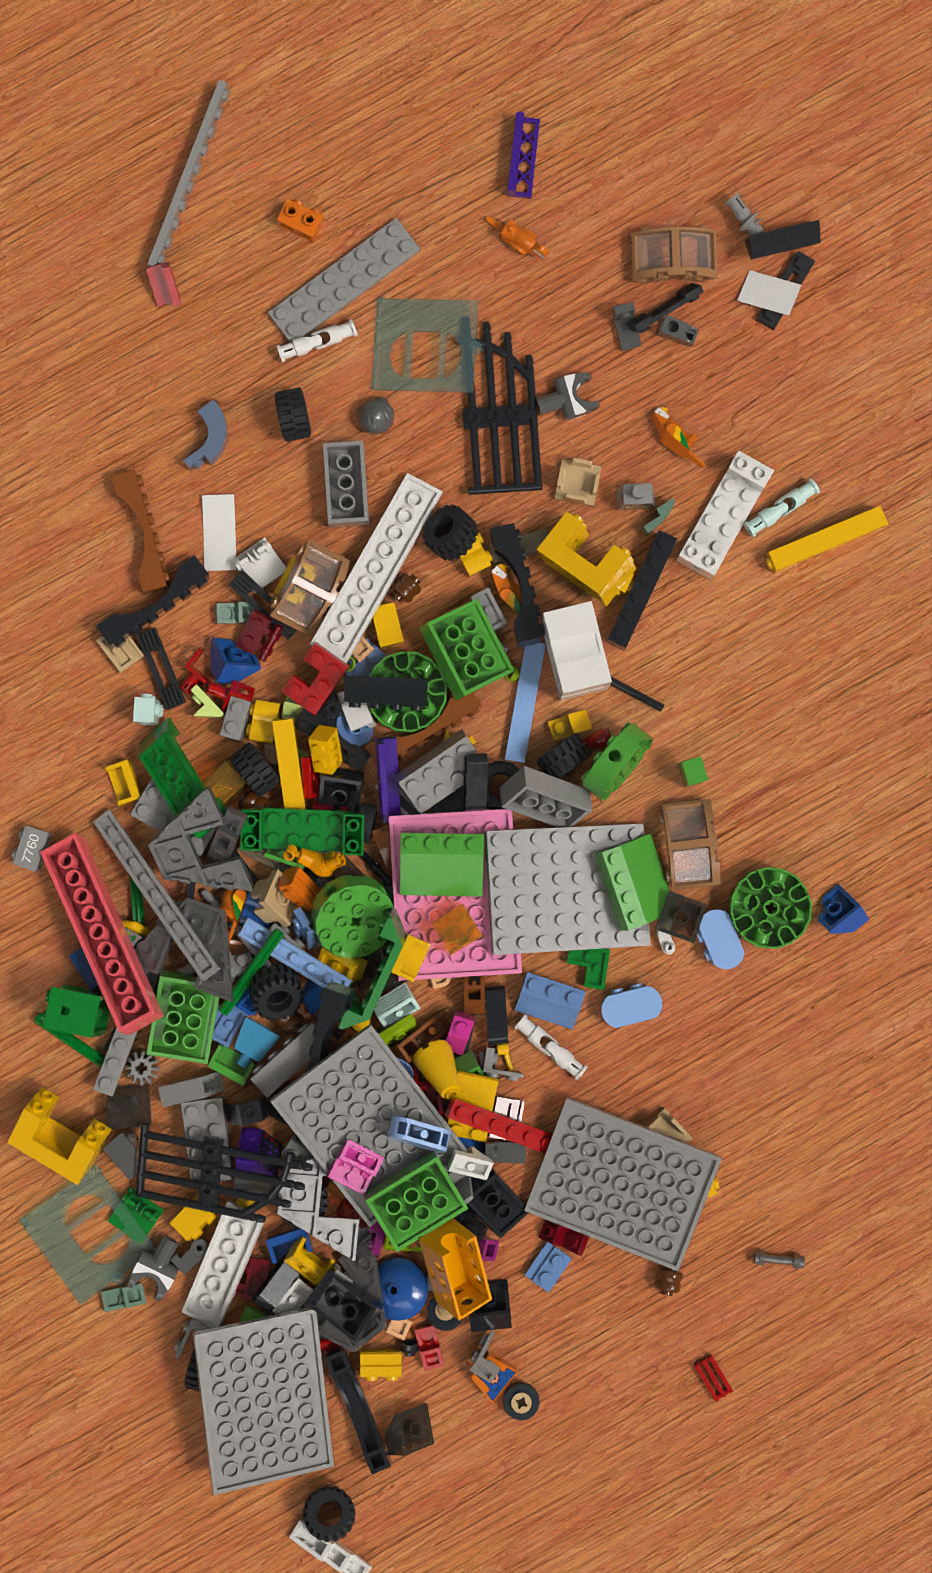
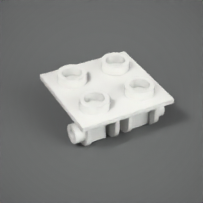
M263 538L232 560L240 572L242 570L245 571L261 588L281 576L286 570L285 565L266 538Z

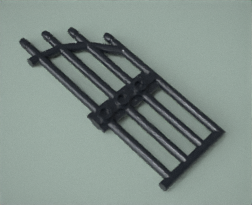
M464 317L462 322L464 327L463 337H457L458 345H464L468 409H462L464 429H470L474 487H468V495L543 490L532 355L526 356V368L513 355L510 332L504 333V349L492 343L490 322L483 323L484 340L471 338L469 317ZM472 346L484 348L488 395V407L476 408ZM493 352L505 358L508 406L496 407ZM514 368L527 381L528 405H516ZM530 425L534 483H522L518 426ZM510 426L514 484L502 485L498 427ZM478 428H490L494 481L492 486H482Z
M141 1123L135 1196L264 1223L266 1217L261 1214L256 1215L254 1212L268 1204L284 1208L291 1207V1201L276 1197L283 1187L295 1188L296 1190L305 1189L304 1183L287 1179L290 1169L312 1171L313 1165L293 1160V1152H286L285 1158L223 1146L224 1139H219V1137L204 1136L203 1141L153 1132L149 1131V1123ZM148 1139L202 1150V1161L148 1151ZM222 1155L283 1166L279 1177L222 1166ZM150 1159L201 1170L200 1181L146 1170V1160ZM221 1174L274 1186L266 1195L220 1186ZM145 1179L198 1189V1201L144 1190ZM219 1194L255 1201L242 1210L218 1205Z

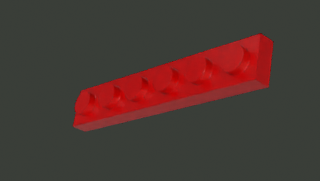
M452 1097L445 1113V1117L545 1154L553 1136L550 1132Z

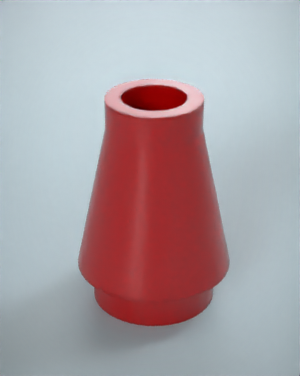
M600 728L583 739V741L590 750L608 747L606 743L611 738V734L608 728Z

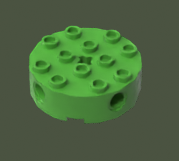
M407 651L388 655L374 666L369 676L424 679L428 681L427 708H422V711H410V707H402V710H390V706H382L381 709H370L375 718L384 727L397 733H415L426 729L440 717L446 705L447 685L439 667L432 659L418 652Z
M627 722L617 737L613 735L606 743L608 747L605 751H599L594 757L593 761H595V764L581 778L583 780L582 786L590 790L600 801H605L612 791L615 792L644 757L643 754L652 745L654 738L641 730L635 723L630 724Z
M765 867L747 873L735 884L729 896L728 914L736 932L744 941L756 947L778 949L792 944L804 934L811 920L812 902L807 888L796 875L781 868ZM772 903L771 906L774 907V911L767 913L768 910L765 909V906Z
M341 876L327 883L316 895L313 902L311 923L322 946L332 954L345 958L364 957L380 949L387 942L388 939L380 936L382 929H379V926L386 912L390 913L394 906L384 887L372 877Z

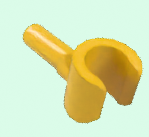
M497 1045L498 1055H504L508 1070H514L509 1056L508 1045Z

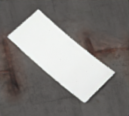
M234 494L202 495L204 568L206 571L236 570V566L232 561L236 558Z

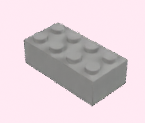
M364 442L323 443L329 527L370 525Z
M462 729L395 775L398 783L420 814L463 785L465 754L478 753V751Z
M523 766L500 787L503 808L558 828L573 827L592 811L590 790Z
M151 779L130 815L160 832L175 816ZM219 826L214 827L201 839H198L194 834H189L198 855L204 856Z
M316 1022L312 1024L306 1023L298 1030L300 1035L297 1038L294 1036L289 1038L283 1044L285 1048L281 1052L277 1050L267 1058L270 1062L266 1066L262 1063L252 1072L254 1076L251 1080L266 1097L271 1095L310 1059L309 1050L314 1042L313 1030L317 1025Z
M225 1096L181 1103L185 1138L203 1141L204 1136H214L224 1139L223 1146L231 1147ZM187 1147L188 1159L202 1161V1150ZM223 1154L222 1166L234 1168L232 1156ZM189 1168L191 1180L200 1181L201 1170ZM221 1174L220 1181L233 1180L234 1177Z

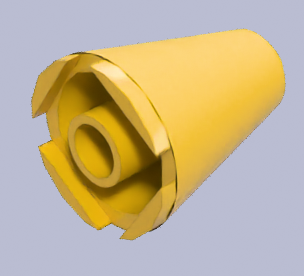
M445 1040L432 1041L428 1043L429 1047L424 1050L421 1047L414 1054L413 1062L442 1098L452 1099L460 1091L452 1047Z

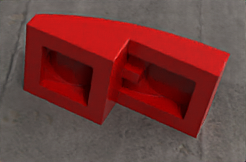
M431 1323L414 1327L424 1370L427 1371L445 1366L436 1328Z

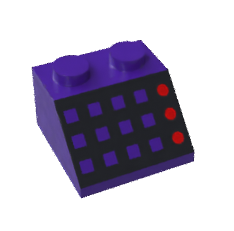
M242 1127L238 1149L281 1157L282 1143L263 1129ZM236 1157V1169L278 1176V1165Z

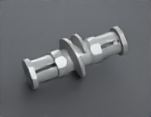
M737 193L724 203L730 207L736 219L742 224L739 232L747 231L749 237L764 232L763 227L758 223L762 219H755L758 211L751 214L748 206L746 207L739 197L740 193Z

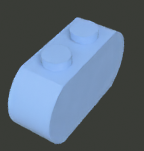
M709 910L703 913L697 922L698 931L695 933L699 942H703L706 950L703 952L707 962L711 961L714 966L721 969L736 967L744 957V950L729 914L722 910Z
M642 983L631 985V989L623 991L622 988L611 990V994L607 995L602 1001L601 1015L605 1022L614 1028L654 1019L660 1014L662 1009L660 994L650 986H643Z
M392 1116L387 1138L426 1150L446 1153L451 1131L409 1118Z

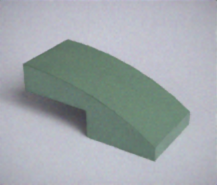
M674 498L656 508L655 514L657 518L643 526L642 530L646 536L657 529L667 518L675 503Z
M247 602L216 603L215 623H247L255 609Z
M142 1283L135 1284L133 1288L126 1285L100 1291L105 1312L146 1304Z

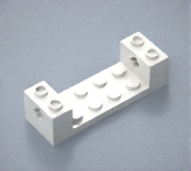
M738 451L676 561L712 580L774 470Z

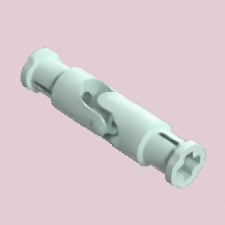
M809 478L807 483L799 488H794L774 503L775 506L765 508L749 522L745 521V529L754 538L756 533L765 527L769 528L780 517L788 515L806 503V499L814 494L818 495L820 493L819 487L812 478ZM785 498H789L792 501V507L789 510L788 505L782 501Z

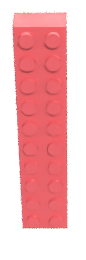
M74 833L41 851L42 858L119 1033L130 1035L163 1017V1012L85 838Z

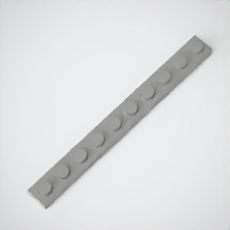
M219 80L147 263L148 267L165 263L166 256L164 254L166 249H170L173 238L171 236L173 231H176L179 227L180 219L178 218L180 213L186 209L187 195L193 191L194 177L200 173L201 159L207 155L208 141L215 134V123L217 120H220L223 113L222 105L224 102H227L230 95V90L225 81Z
M107 810L93 821L201 980H207L219 971L220 967L113 812Z
M173 900L179 908L181 902ZM159 918L156 923V926L162 924V921ZM144 970L150 986L154 990L159 975ZM116 1028L93 1090L113 1097L138 1030L130 1035L119 1033Z

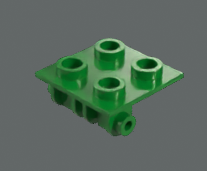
M130 1187L108 1222L142 1244L164 1209L149 1199L136 1197V1190Z

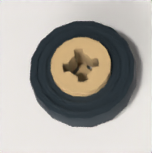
M523 1382L515 1383L505 1391L503 1406L506 1413L513 1419L519 1421L528 1420L538 1411L540 1404L539 1395L530 1384Z

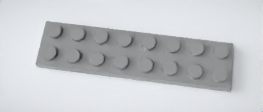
M395 218L269 311L268 314L289 342L298 337H306L421 252L420 248L399 220Z

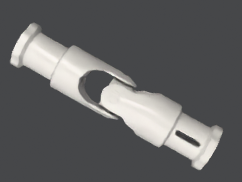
M350 319L345 324L339 326L335 324L313 332L310 335L311 337H298L290 343L282 346L278 344L276 346L283 363L285 359L307 354L314 347L315 349H322L340 343L344 338L353 335L357 337L358 334L353 320ZM319 333H328L330 341L323 345Z
M526 1014L515 1025V1030L518 1029L526 1035L528 1041L545 1055L551 1056L554 1062L561 1069H566L571 1073L576 1081L588 1068L586 1065L583 1066L567 1049L559 1047L558 1042L539 1025L536 1026L528 1020ZM541 1037L551 1040L545 1045L544 1049L540 1045Z

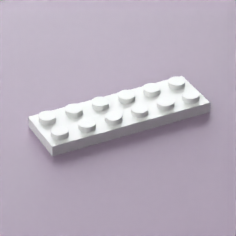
M231 1201L227 1202L225 1206L238 1210L244 1209ZM225 1215L221 1216L184 1304L182 1313L211 1328L221 1327L264 1223Z

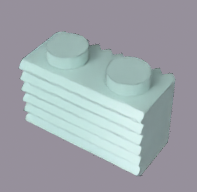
M406 983L396 986L393 991L380 996L374 1008L378 1019L385 1029L407 1015L420 1010L418 1002Z

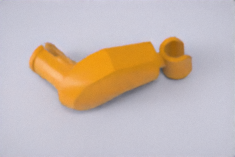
M289 845L283 854L284 859L288 861L297 857V862L308 867L321 877L331 876L335 869L346 864V859L341 853L327 859L319 852L305 848L297 851L295 845Z

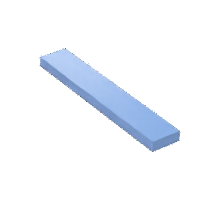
M544 643L529 645L524 648L505 760L525 763L546 645Z
M247 918L238 936L261 949L272 931L253 919ZM284 938L281 939L271 954L272 957L321 987H326L331 982L349 987L353 981Z

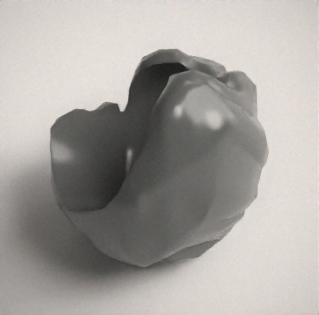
M377 397L374 400H367L359 409L357 418L364 432L382 434L387 432L392 426L395 413L386 398Z

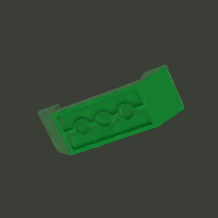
M168 717L140 742L138 756L176 817L205 789V786L175 739L180 732L172 719ZM215 797L224 817L227 809L221 799ZM213 828L202 830L192 834H194L198 839H201Z
M281 807L241 809V812L247 814L248 817L241 830L240 850L261 851L263 848L287 849L289 845H295L297 850L305 848L312 851L343 852V855L363 856L365 814L347 810Z
M392 908L390 913L386 912L379 926V929H382L380 936L390 940L391 943L386 952L389 957L384 956L377 971L381 975L376 974L369 989L373 993L368 992L363 1003L353 999L352 1008L339 1019L341 1023L338 1028L340 1029L370 1020L407 935L399 914L394 908Z

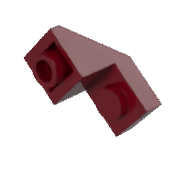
M545 1219L539 1238L582 1256L589 1236Z

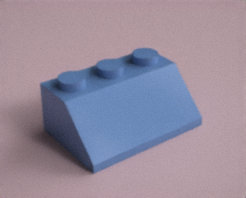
M527 972L514 1011L573 1030L586 991Z

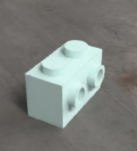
M140 694V697H135L133 722L139 725L159 726L160 717H163V705L152 694Z

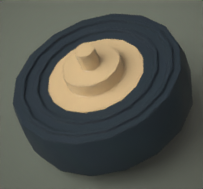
M435 1297L430 1301L427 1308V1317L436 1329L450 1331L461 1323L462 1319L460 1321L457 1320L436 1302Z

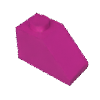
M458 1010L455 1012L446 1041L452 1047L454 1053L463 1055L475 1016Z

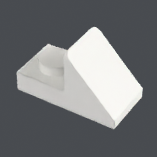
M470 1146L468 1152L454 1150L447 1168L450 1172L487 1180L494 1162Z

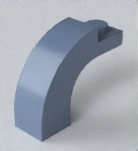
M214 399L198 410L199 415L208 427V438L199 450L184 460L190 471L202 467L206 459L213 465L220 458L227 445V422Z

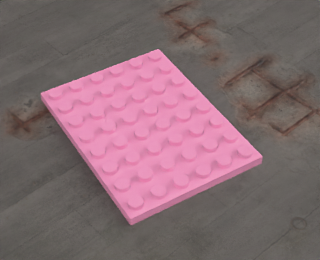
M500 809L389 816L394 908L399 914L407 936L410 934L431 944L415 980L522 973L521 953L492 955L485 831L513 830L512 811ZM401 833L484 834L483 896L400 895ZM463 937H468V938H466V939L459 940V941L452 942V943H449V944H448V942H450V941H453V940H456V939H460V938H463ZM398 976L399 981L407 980L401 976Z

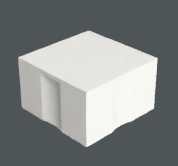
M592 601L543 613L541 623H543L546 635H544L560 701L607 690L612 680Z

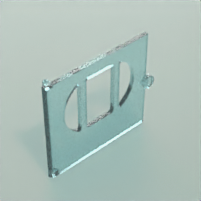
M385 297L377 299L372 390L473 393L475 356L481 353L483 349L481 343L476 341L479 301L386 299ZM414 332L440 333L437 379L411 378ZM407 333L404 377H401L393 369L390 355L395 341L401 335ZM447 334H450L459 343L461 359L455 372L449 377L444 378Z
M97 1165L87 1172L78 1185L73 1182L20 1220L80 1305L112 1282L118 1285L122 1284L125 1279L124 1273L133 1267L141 1250L152 1254L156 1249L151 1239L146 1235L127 1206L124 1205V1202L105 1178L102 1169L97 1167ZM88 1195L103 1198V1201L70 1225H65L67 1210L75 1200ZM109 1205L125 1227L89 1254H85L70 1232ZM126 1234L130 1235L128 1249L119 1260L109 1264L92 1262L94 1257Z

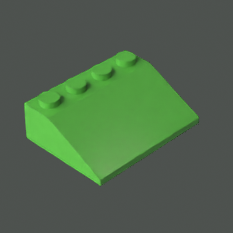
M478 598L427 622L419 628L456 701L514 672Z
M401 833L400 895L483 896L484 834Z
M651 834L595 853L621 931H629L677 911Z
M162 970L156 999L164 1016L152 1022L146 1055L208 1064L219 997L193 988L197 977Z
M434 1151L373 1187L363 1195L396 1252H399L423 1235L430 1233L469 1209Z

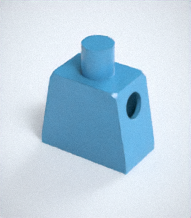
M247 1016L244 1019L234 1047L241 1052L236 1063L247 1069L252 1059L260 1062L281 1035Z

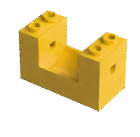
M566 511L537 548V551L544 563L607 607L636 570L633 563L634 559L623 546L618 548L616 545H613L597 567L576 553L589 537L586 530L587 526L579 515L575 513L571 515Z
M42 1087L24 1108L7 1143L78 1185L96 1162L112 1129L94 1119L82 1136L50 1118L60 1097Z

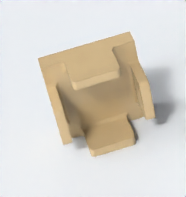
M572 458V461L562 459L554 500L594 507L602 466L592 465V461Z
M276 869L272 870L268 879L256 882L251 897L253 899L260 898L258 903L262 906L255 908L254 913L265 923L278 921L283 927L290 926L292 922L293 911L296 909V905L291 900L285 898L283 892L277 887L283 873Z
M665 1108L645 1125L647 1128L686 1143L693 1139Z

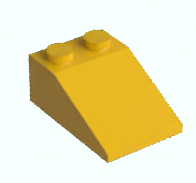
M458 1071L460 1091L455 1098L493 1111L499 1079ZM448 1119V1125L457 1137L486 1142L487 1132Z

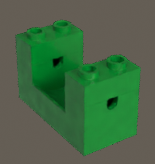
M63 984L62 987L52 986L51 990H47L45 1002H48L47 1009L43 1011L41 1016V1023H44L43 1028L90 1038L106 1033L110 1010L101 991L69 984Z

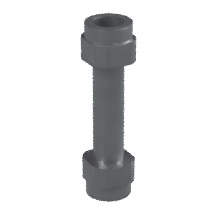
M755 1251L754 1264L765 1266V1263L793 1265L794 1269L804 1268L805 1257L800 1256V1254H794L793 1257L768 1255L766 1251Z

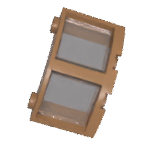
M706 225L654 229L643 227L638 232L631 233L633 281L649 284L668 281L669 276H681L682 280L706 282L718 278L716 230L708 229Z
M307 539L303 545L300 544L295 552L297 557L290 575L279 594L272 598L269 606L271 607V617L312 637L325 619L323 616L327 613L328 607L331 608L339 594L337 590L340 587V582L345 580L350 560Z
M704 799L662 804V813H659V823L664 826L669 865V870H665L667 882H671L672 890L720 885L718 843L711 800Z

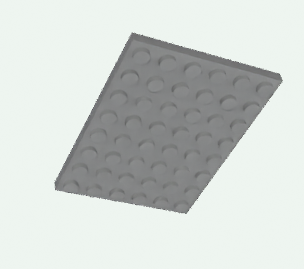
M643 824L485 831L492 955L651 945L649 923L629 931L620 930L595 856L597 852L644 836Z
M371 1024L270 1099L276 1110L326 1173H328L347 1139L384 1157L376 1176L372 1177L366 1192L432 1152L387 1138L392 1116L409 1118L451 1131L446 1153L435 1152L445 1169L454 1150L468 1152L464 1144ZM333 1180L367 1225L371 1227L375 1224L377 1219L366 1203L364 1196Z
M567 1097L524 1211L679 1271L722 1156Z
M308 1307L193 1332L213 1495L334 1467L316 1311Z

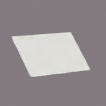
M750 270L738 301L789 316L801 285Z

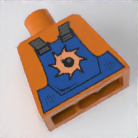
M473 1352V1353L468 1357V1359L466 1360V1362H467L469 1365H472V1362H470V1359H471L472 1355L474 1354V1352ZM488 1352L483 1358L491 1360L500 1368L497 1376L491 1383L473 1372L470 1374V1378L493 1403L516 1375L517 1368Z

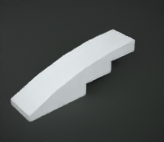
M302 1519L299 1520L289 1537L321 1562L325 1561L340 1573H369L373 1565L338 1541L325 1542L316 1539V1537L310 1534Z

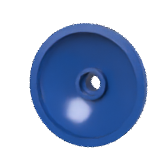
M391 1258L380 1263L378 1269L386 1318L400 1321L415 1316L421 1311L428 1297V1283L424 1272L416 1263L405 1258ZM393 1286L397 1288L396 1294H393L391 1291Z

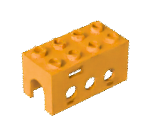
M452 1218L419 1238L435 1300L445 1310L460 1321L492 1300L477 1238L472 1232ZM461 1289L462 1292L455 1296V1293ZM466 1299L473 1300L469 1305H462V1302Z

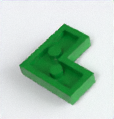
M610 949L569 950L567 964L587 967L584 987L604 990Z

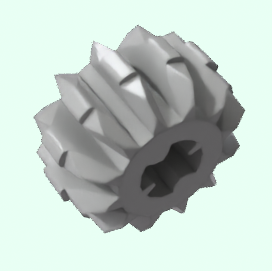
M145 1050L141 1051V1056L138 1052H134L133 1056L135 1059L131 1057L127 1059L132 1065L125 1066V1069H131V1072L127 1073L126 1076L134 1075L132 1083H135L138 1078L140 1085H144L145 1080L148 1084L152 1083L151 1077H158L157 1073L153 1071L160 1070L159 1066H154L159 1061L158 1058L152 1061L153 1055L146 1057ZM145 1063L144 1066H147V1070L141 1073V1069L139 1070L138 1066Z

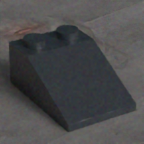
M337 768L333 775L322 773L318 804L333 805V810H339L340 806H346L348 808L347 811L358 813L361 805L365 772Z
M493 1167L487 1180L471 1177L473 1199L468 1205L500 1238L529 1214L524 1211L526 1204Z
M331 1269L327 1271L306 1302L309 1307L354 1342L363 1338L384 1307V1304L369 1292Z

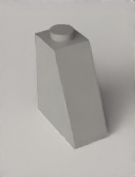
M219 1072L158 1087L159 1098L163 1107L205 1098L225 1091Z

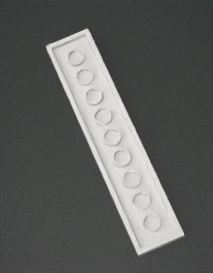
M408 473L406 474L311 641V647L317 642L346 664L348 663L423 530L425 522L429 519L441 498L443 491Z

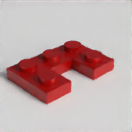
M317 642L314 643L304 658L307 663L320 671L311 686L294 674L282 691L314 716L319 712L349 668L348 664Z

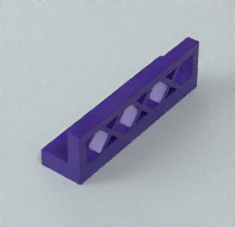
M516 112L507 196L531 199L540 119L525 118L524 112ZM524 123L535 124V131L529 136L523 130ZM528 141L533 150L525 155L521 150V146ZM526 160L531 168L523 175L519 170V165ZM522 180L528 185V193L516 192L517 184Z
M395 736L375 738L379 811L383 823H389V816H401L399 783L395 777L398 773L397 741Z

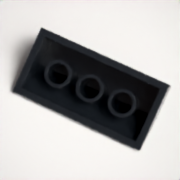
M344 675V702L349 704V708H361V705H369L370 709H381L382 706H390V710H402V707H410V711H422V708H427V680Z

